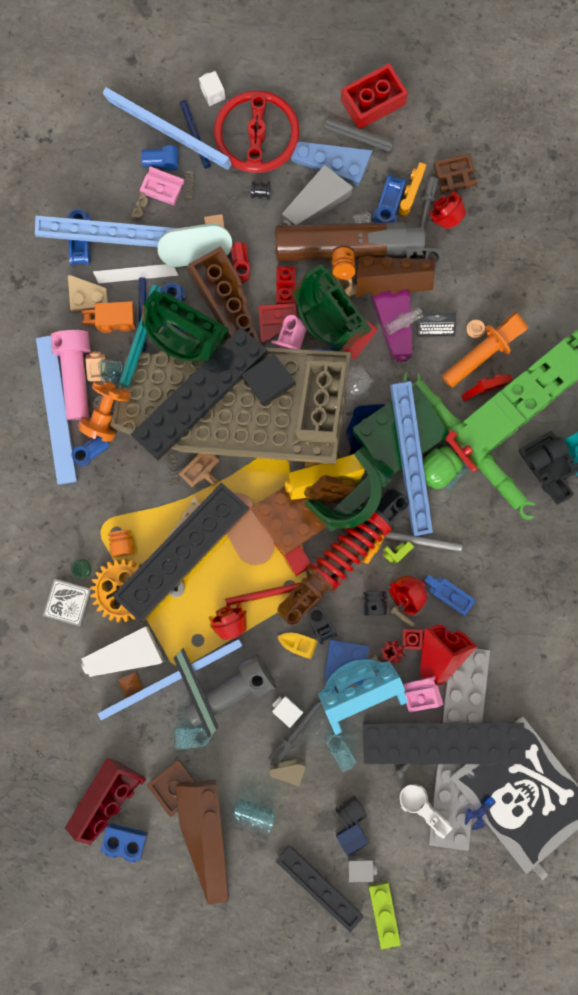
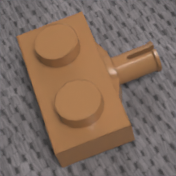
M199 453L179 473V476L192 488L204 479L214 486L218 480L211 474V471L219 463V460L213 454Z

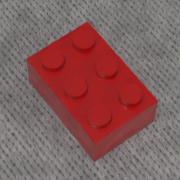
M390 63L341 90V102L358 129H362L406 105L408 96L407 90Z

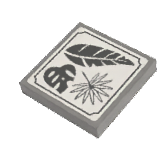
M54 579L43 616L81 626L92 589Z

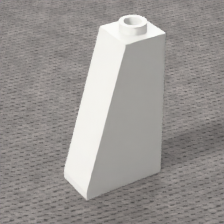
M144 627L82 658L83 663L81 666L85 674H89L91 677L161 664L165 660L149 627Z

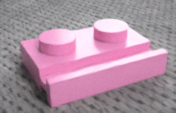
M149 167V172L145 176L140 193H145L149 197L175 206L182 185L185 182L182 178Z
M435 676L403 683L409 712L444 705L438 685H435L434 682Z

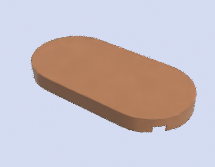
M234 493L250 507V510L227 535L243 561L253 565L263 564L273 554L274 541L252 512L251 508L255 506L253 501L244 494Z

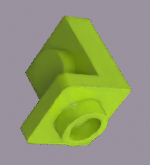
M402 542L394 549L396 551L395 554L386 546L383 549L385 552L383 556L390 563L394 562L396 564L414 546L410 542L406 544Z

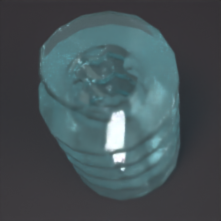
M240 799L236 804L231 822L234 818H236V825L244 821V828H247L251 823L253 831L259 826V833L267 829V836H269L275 818L274 811L270 809L266 814V807H262L259 811L258 804L251 808V802L249 801L243 806V799Z

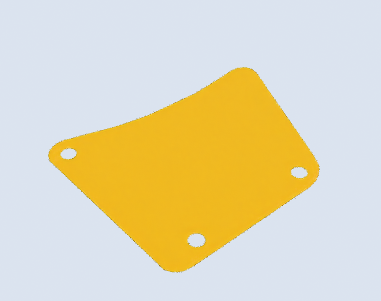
M256 458L231 476L215 483L214 486L211 485L187 498L157 508L114 516L103 524L101 539L110 553L109 543L111 541L108 539L110 538L108 533H110L111 529L119 527L122 530H131L130 535H132V538L130 539L133 541L134 554L112 557L113 561L119 559L120 563L123 559H127L128 563L135 561L134 567L137 564L142 565L163 544L181 519L183 512L191 504L193 497L201 504L222 482L233 493H241L248 496L256 505L285 486V481L288 480L290 473L289 460ZM226 534L182 581L185 586L184 593L179 597H173L169 594L146 620L173 665L177 666L174 657L183 648L190 663H193L232 640L221 639L210 627L209 616H216L215 611L226 606L225 598L280 587L288 580L299 583L302 582L303 578H307V572L304 571L295 576L275 544L271 558L260 565L246 563L239 557ZM127 572L123 575L125 582L130 578ZM291 593L239 603L242 605L243 610H246V631L278 613V606ZM237 604L230 605V606H231V608H235V607H237V606H236ZM195 634H201L204 637V644L200 647L192 644V637Z

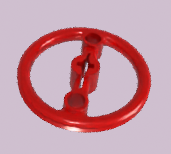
M247 91L234 96L223 105L215 120L214 137L219 152L229 157L232 166L245 172L263 173L280 167L292 156L299 139V123L294 110L283 98L267 91ZM246 101H251L252 120L247 125L250 149L247 152V161L244 162L232 155L226 148L222 137V128L225 118L233 108ZM270 102L278 106L288 117L291 126V137L288 146L278 157L263 163L261 143L266 138L263 115L266 112V103ZM257 119H258V132H257V142H256L255 131L257 130ZM258 156L257 159H252L251 157Z

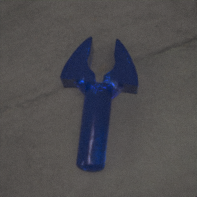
M489 797L477 811H472L468 808L465 814V825L470 819L476 818L477 821L471 826V830L485 827L486 824L482 817L496 803L495 799Z

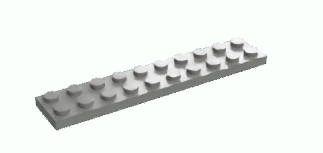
M475 649L447 680L441 723L483 722L490 650ZM437 764L432 807L447 819L454 828L445 838H441L430 826L428 845L469 851L473 806L450 778L464 764Z

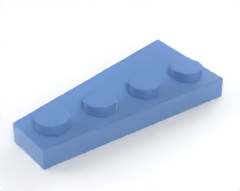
M297 142L291 161L320 171L325 165L343 180L359 186L373 150Z

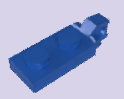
M426 575L423 579V582L430 586L428 591L463 616H466L476 601L444 578L438 576L434 579L430 575Z

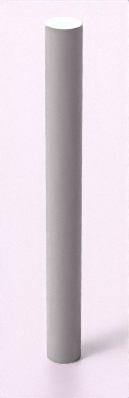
M390 532L385 537V539L410 542L460 552L463 546L459 543Z

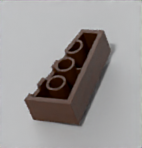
M359 257L356 297H363V293H372V296L380 295V292L390 291L391 294H398L402 290H407L408 292L433 290L435 260L426 258Z

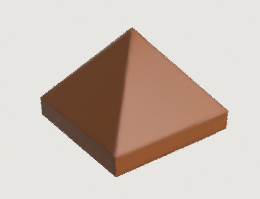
M136 671L118 679L125 697L143 690Z

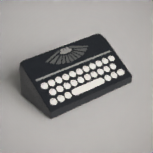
M456 314L418 315L417 336H455Z

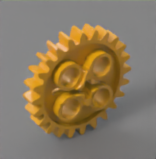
M116 559L114 564L107 562L108 568L101 566L102 573H95L99 578L92 579L96 586L90 587V589L95 590V593L90 595V597H96L97 599L93 602V605L99 604L97 612L104 610L102 616L110 615V621L114 620L115 617L117 622H121L122 618L125 622H128L130 617L133 620L136 619L122 605L117 609L114 606L115 598L113 596L107 599L108 595L115 593L125 583L123 575L126 572L131 577L141 566V564H137L134 567L135 561L128 563L127 559H123L120 563L119 559ZM108 581H111L113 584L111 591L106 588Z

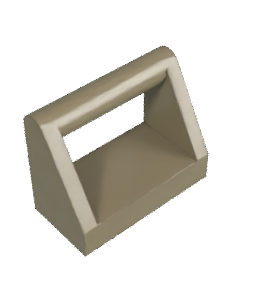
M298 758L282 761L278 765L273 763L270 766L269 774L278 780L300 786L306 764L304 760Z

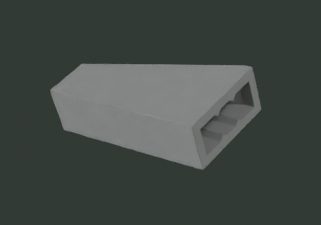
M324 165L282 213L283 225H308L349 199L352 196L353 187Z

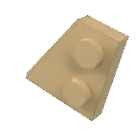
M68 275L70 310L72 312L95 310L94 304L108 303V291L106 288Z

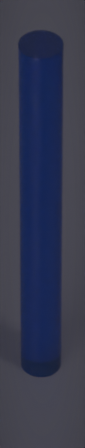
M182 100L180 106L191 135L201 141L187 101ZM199 154L203 167L205 169L211 167L209 159Z
M144 277L139 278V322L143 314V303L146 301V278ZM146 339L141 352L146 351Z

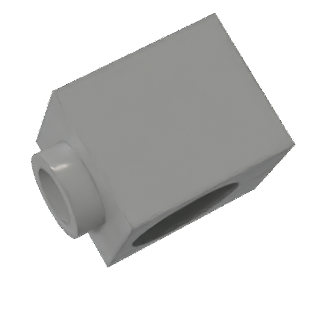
M349 856V882H373V875H377V864L373 862L372 856Z

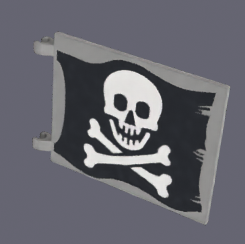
M521 716L515 722H524L526 764H464L450 778L523 871L527 874L533 869L536 875L541 880H544L548 874L539 863L578 830V785L526 719Z

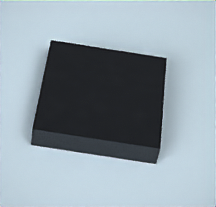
M274 353L241 374L263 406L296 385L291 375Z

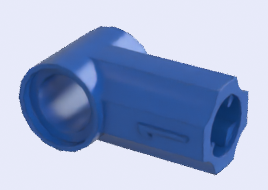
M168 145L162 149H142L143 167H162L165 170H176L178 168L177 147Z
M96 436V439L92 438L82 446L75 447L72 450L71 456L77 465L81 467L87 466L92 459L109 449L110 446L106 441H102L103 437ZM79 453H86V457L83 460H77Z

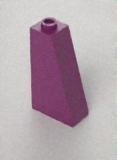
M402 290L398 294H391L390 291L380 292V295L372 296L371 293V301L391 359H396L397 362L408 361L412 356L410 292Z

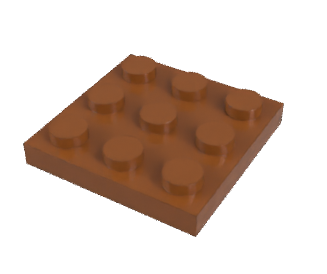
M285 486L251 508L284 556L327 528L304 504L310 498L291 500L289 492L287 493L285 490Z

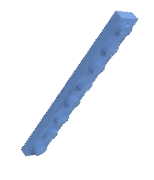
M409 380L390 384L406 496L409 499L408 510L413 536L432 533L433 530L412 384Z

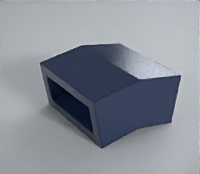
M353 823V827L349 826L348 830L345 828L336 834L339 843L348 857L369 844L358 823Z

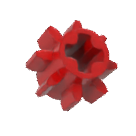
M394 640L392 644L386 641V647L380 649L383 651L381 659H387L391 664L394 661L397 664L401 663L400 658L406 656L403 653L405 646H399L397 640Z

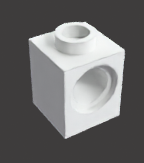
M216 71L205 73L199 78L200 88L209 106L225 100V91Z
M286 695L283 698L279 696L272 704L274 707L272 712L289 728L303 713Z

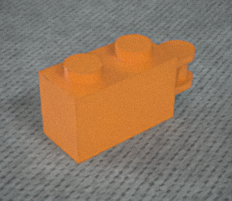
M132 301L94 304L95 310L81 311V314L84 316L82 325L96 326L102 333H111L112 330L129 332L131 329H136L135 306Z

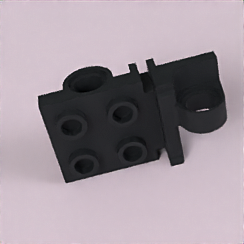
M551 430L519 449V454L538 481L542 482L545 480L541 488L551 496L556 505L574 495L564 480L578 472V463L572 465L574 457L571 458L568 454V447L561 437H556Z

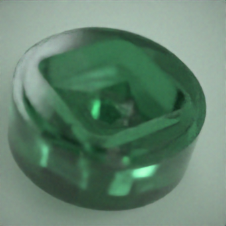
M85 559L76 560L71 566V572L77 579L86 578L91 574V565Z

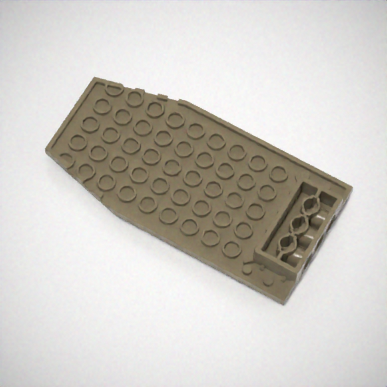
M266 348L268 354L261 361L274 353L291 375L296 385L263 406L246 381L242 379L171 449L187 453L336 464L351 352ZM159 351L158 354L152 355L149 353L141 354L130 386L123 387L119 384L118 389L127 390L131 395L129 401L116 400L110 424L112 429L130 435L205 362L203 360L199 362L179 360L166 354L164 351ZM125 357V361H124V365H123V370H124V367H125V364H126V361H127V358H128V357Z

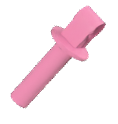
M289 315L283 321L278 341H271L270 344L281 349L301 350L307 328L301 319L294 315Z

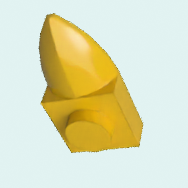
M284 633L277 637L282 646L287 650L308 659L312 658L318 642L315 639L298 633Z

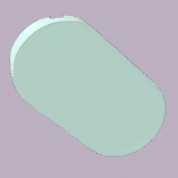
M216 223L166 231L159 239L158 254L161 260L169 266H188V264L220 246L227 256L232 248V238L227 229Z

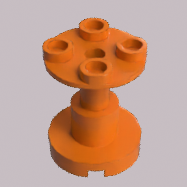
M94 381L92 388L103 395L99 408H94L91 418L80 419L78 424L79 430L96 439V436L103 437L102 441H114L117 431L109 425L113 416L110 410L114 400L129 401L131 393L127 390L115 388L116 384L105 381L104 384Z

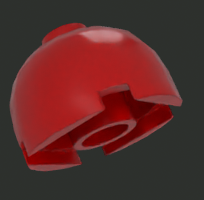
M407 575L397 578L390 584L392 586L389 588V592L393 601L398 607L401 603L405 608L403 610L405 613L415 615L426 604L427 590L425 583L421 579Z

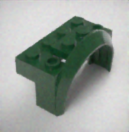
M154 290L143 303L142 326L145 327L151 340L162 351L176 359L192 362L209 361L227 337L229 328L164 291L160 294ZM164 324H166L163 330L159 333L158 331L161 329V327ZM172 324L197 337V339L180 332Z
M364 447L359 449L354 455L365 468L368 476L331 512L320 500L309 499L304 503L331 532L336 528L338 530L341 528H351L367 521L379 506L382 489L393 480L390 476L395 472L384 461L379 464ZM369 498L367 504L365 505L363 502Z

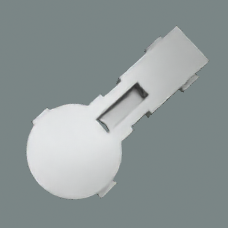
M410 784L401 791V808L405 812L418 813L439 837L445 838L454 828L447 819L428 802L427 792L422 786Z

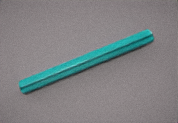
M153 285L149 296L154 290L160 293L162 288L158 285ZM142 317L119 384L123 387H129L147 336V331L142 326Z

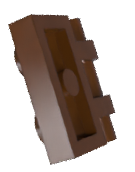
M470 153L434 161L436 177L439 181L445 180L446 182L445 185L439 186L441 193H451L461 188L465 190L477 185L476 177L469 179V174L474 173ZM461 176L462 181L453 182L452 178Z
M323 475L312 485V489L305 490L304 495L311 500L321 499L326 503L338 502L339 497L345 498L356 486L354 481Z

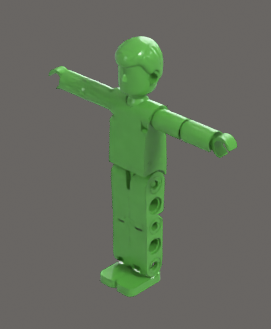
M578 329L492 397L463 423H461L460 419L454 417L443 405L441 398L427 387L421 380L419 373L416 383L412 384V386L417 384L427 397L446 430H454L459 433L456 440L462 448L468 444L473 448L474 451L469 457L494 487H497L515 510L519 508V515L523 519H533L534 516H527L523 513V507L535 506V504L530 501L526 502L528 499L515 486L513 479L506 476L495 463L494 458L489 454L517 432L519 427L525 425L578 381ZM407 372L404 375V381H407ZM443 446L440 449L436 448L422 460L427 486L434 489H442L459 475L458 472L462 470L463 462L454 448L451 449L449 446Z

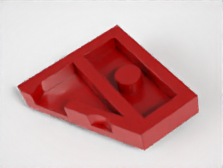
M296 303L259 306L261 343L280 334L283 321L287 316L294 315L297 317Z
M502 373L491 377L489 380L488 377L478 380L476 386L461 395L462 399L465 402L478 394L481 396L500 389L512 382L513 379L511 374L502 376Z

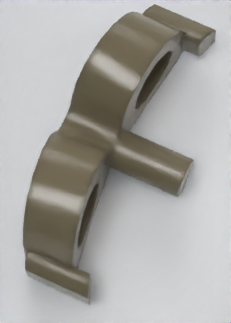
M141 192L138 202H136L137 208L134 209L131 215L133 220L142 219L144 216L142 209L148 207V199L145 193Z

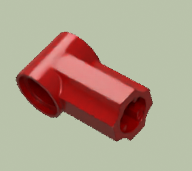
M236 242L231 248L233 268L238 274L241 283H245L250 279L251 275L246 243ZM241 269L246 270L244 274L238 273Z

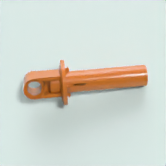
M518 312L511 314L496 329L490 325L485 326L488 337L441 375L442 379L450 388H453L496 351L500 350L505 354H509L511 350L508 344L525 332L529 326Z

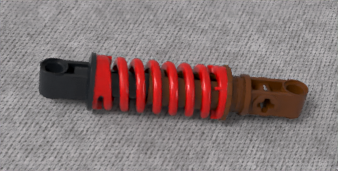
M389 489L381 498L374 514L367 521L353 528H345V535L337 537L339 544L332 542L330 544L332 551H323L325 559L318 557L316 563L313 562L307 567L310 572L309 576L303 578L302 582L278 606L277 612L279 616L289 625H295L314 607L319 599L324 597L323 594L329 590L334 593L342 583L338 578L340 577L342 580H345L347 575L344 572L346 570L349 572L354 571L351 564L354 562L359 565L361 560L358 557L360 555L363 557L368 556L364 546L366 545L371 550H374L375 545L370 540L374 538L381 542L382 537L378 534L380 530L382 531L381 534L386 537L395 529L392 522L408 507V497L395 489Z

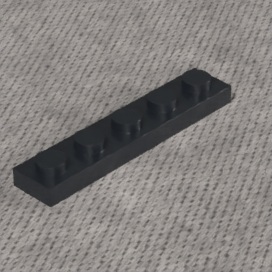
M290 845L276 859V863L350 933L364 918L363 914Z

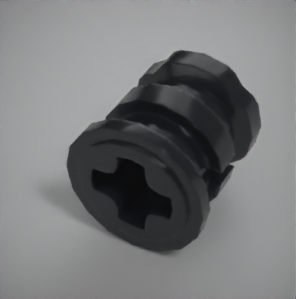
M252 181L251 198L258 197V199L266 197L269 200L270 181L267 184Z

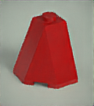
M437 624L426 628L424 631L420 676L423 679L435 676V685L445 684L474 652L477 645L464 632L456 630L454 633L446 630L444 625Z

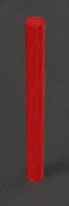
M301 582L225 598L226 606L289 593Z

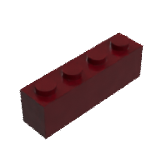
M106 758L65 826L66 831L75 841L91 845L108 825L107 821L110 817L117 815L121 810L120 806L127 798L130 799L135 794L134 789L139 784L142 785L147 779L123 763Z

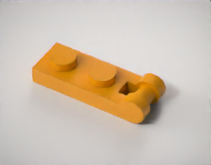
M419 162L418 168H413L410 177L413 180L412 184L407 185L404 196L407 197L401 201L398 211L401 217L409 215L424 175L426 164Z

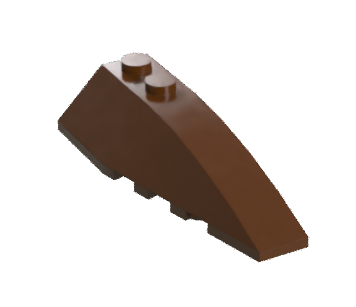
M220 246L188 264L187 271L218 323L229 328L227 337L230 338L242 328L259 342L252 322L253 319L247 306L246 296H244L241 280L222 247Z
M216 780L176 785L180 828L207 903L209 905L228 902Z

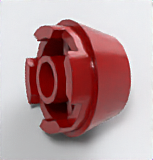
M452 191V195L448 197L445 194L433 203L435 207L433 211L428 212L431 216V221L444 229H450L458 225L466 215L462 196L458 195L456 191Z
M237 604L235 608H231L230 605L215 611L216 616H209L210 627L221 639H234L246 631L247 614L241 604Z

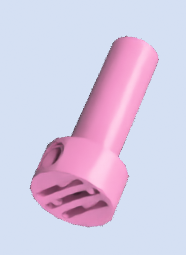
M84 330L54 332L50 335L52 354L60 356L66 420L90 418L83 356L91 352L89 332Z

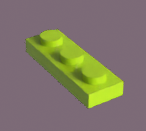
M388 881L368 885L381 949L401 946Z

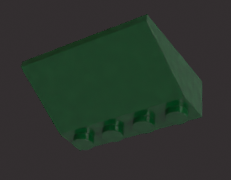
M415 384L412 386L421 454H424L444 440L449 433L427 397ZM391 401L353 427V435L379 464L384 461L397 473L402 469L393 403Z

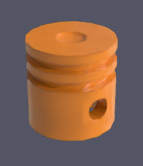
M341 247L333 252L332 269L335 278L348 280L355 275V257L353 250L350 248Z
M131 530L108 533V536H110L108 539L111 541L109 543L111 557L134 554L133 541L130 539L132 538V535H130Z

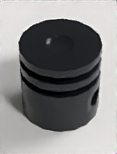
M386 591L363 592V595H365L363 597V600H365L363 602L364 616L387 615V601H385L387 598L384 596Z
M355 795L343 802V806L340 804V808H335L347 830L349 826H354L353 823L357 824L368 817Z

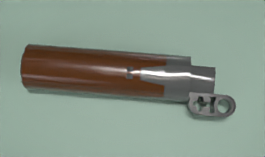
M405 222L277 225L275 227L277 261L332 260L333 252L341 247L353 250L355 259L365 256L411 258L412 255L415 258H421L423 254V259H428L429 254H434L437 257L435 267L442 260L440 250L424 248V227L406 228Z

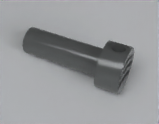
M258 654L239 664L241 673L205 694L214 716L252 693L257 698H261L277 687L271 672ZM193 702L185 706V712L190 722L195 727L200 726L202 722Z

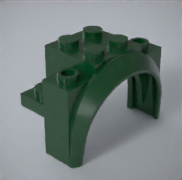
M321 264L304 274L292 295L297 301L298 311L305 327L317 340L329 346L332 351L343 352L350 348L356 340L372 330L328 268L325 269Z

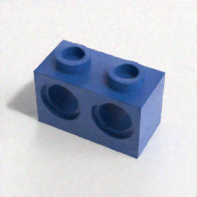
M110 823L106 827L100 852H104L106 856L112 858L117 856L125 857L124 860L128 862L140 861L143 856L148 832ZM111 837H116L119 840L118 846L111 844ZM129 843H137L139 849L136 851L132 850L129 847Z

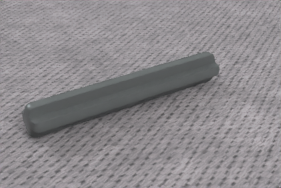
M327 118L324 123V128L388 152L392 150L394 144L392 140Z

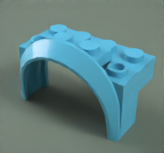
M370 659L355 660L341 666L330 676L324 689L317 693L335 735L342 732L338 721L396 695L400 705L408 702L402 681L390 661L381 663ZM367 679V680H365L361 685H359V686H357V687H355V688H354V687L348 688L350 685L354 684L355 682H358V681H360V680Z

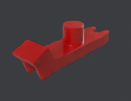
M449 430L445 440L451 444L470 470L475 472L478 467L469 457L474 451L469 444L462 448L456 440L459 433Z

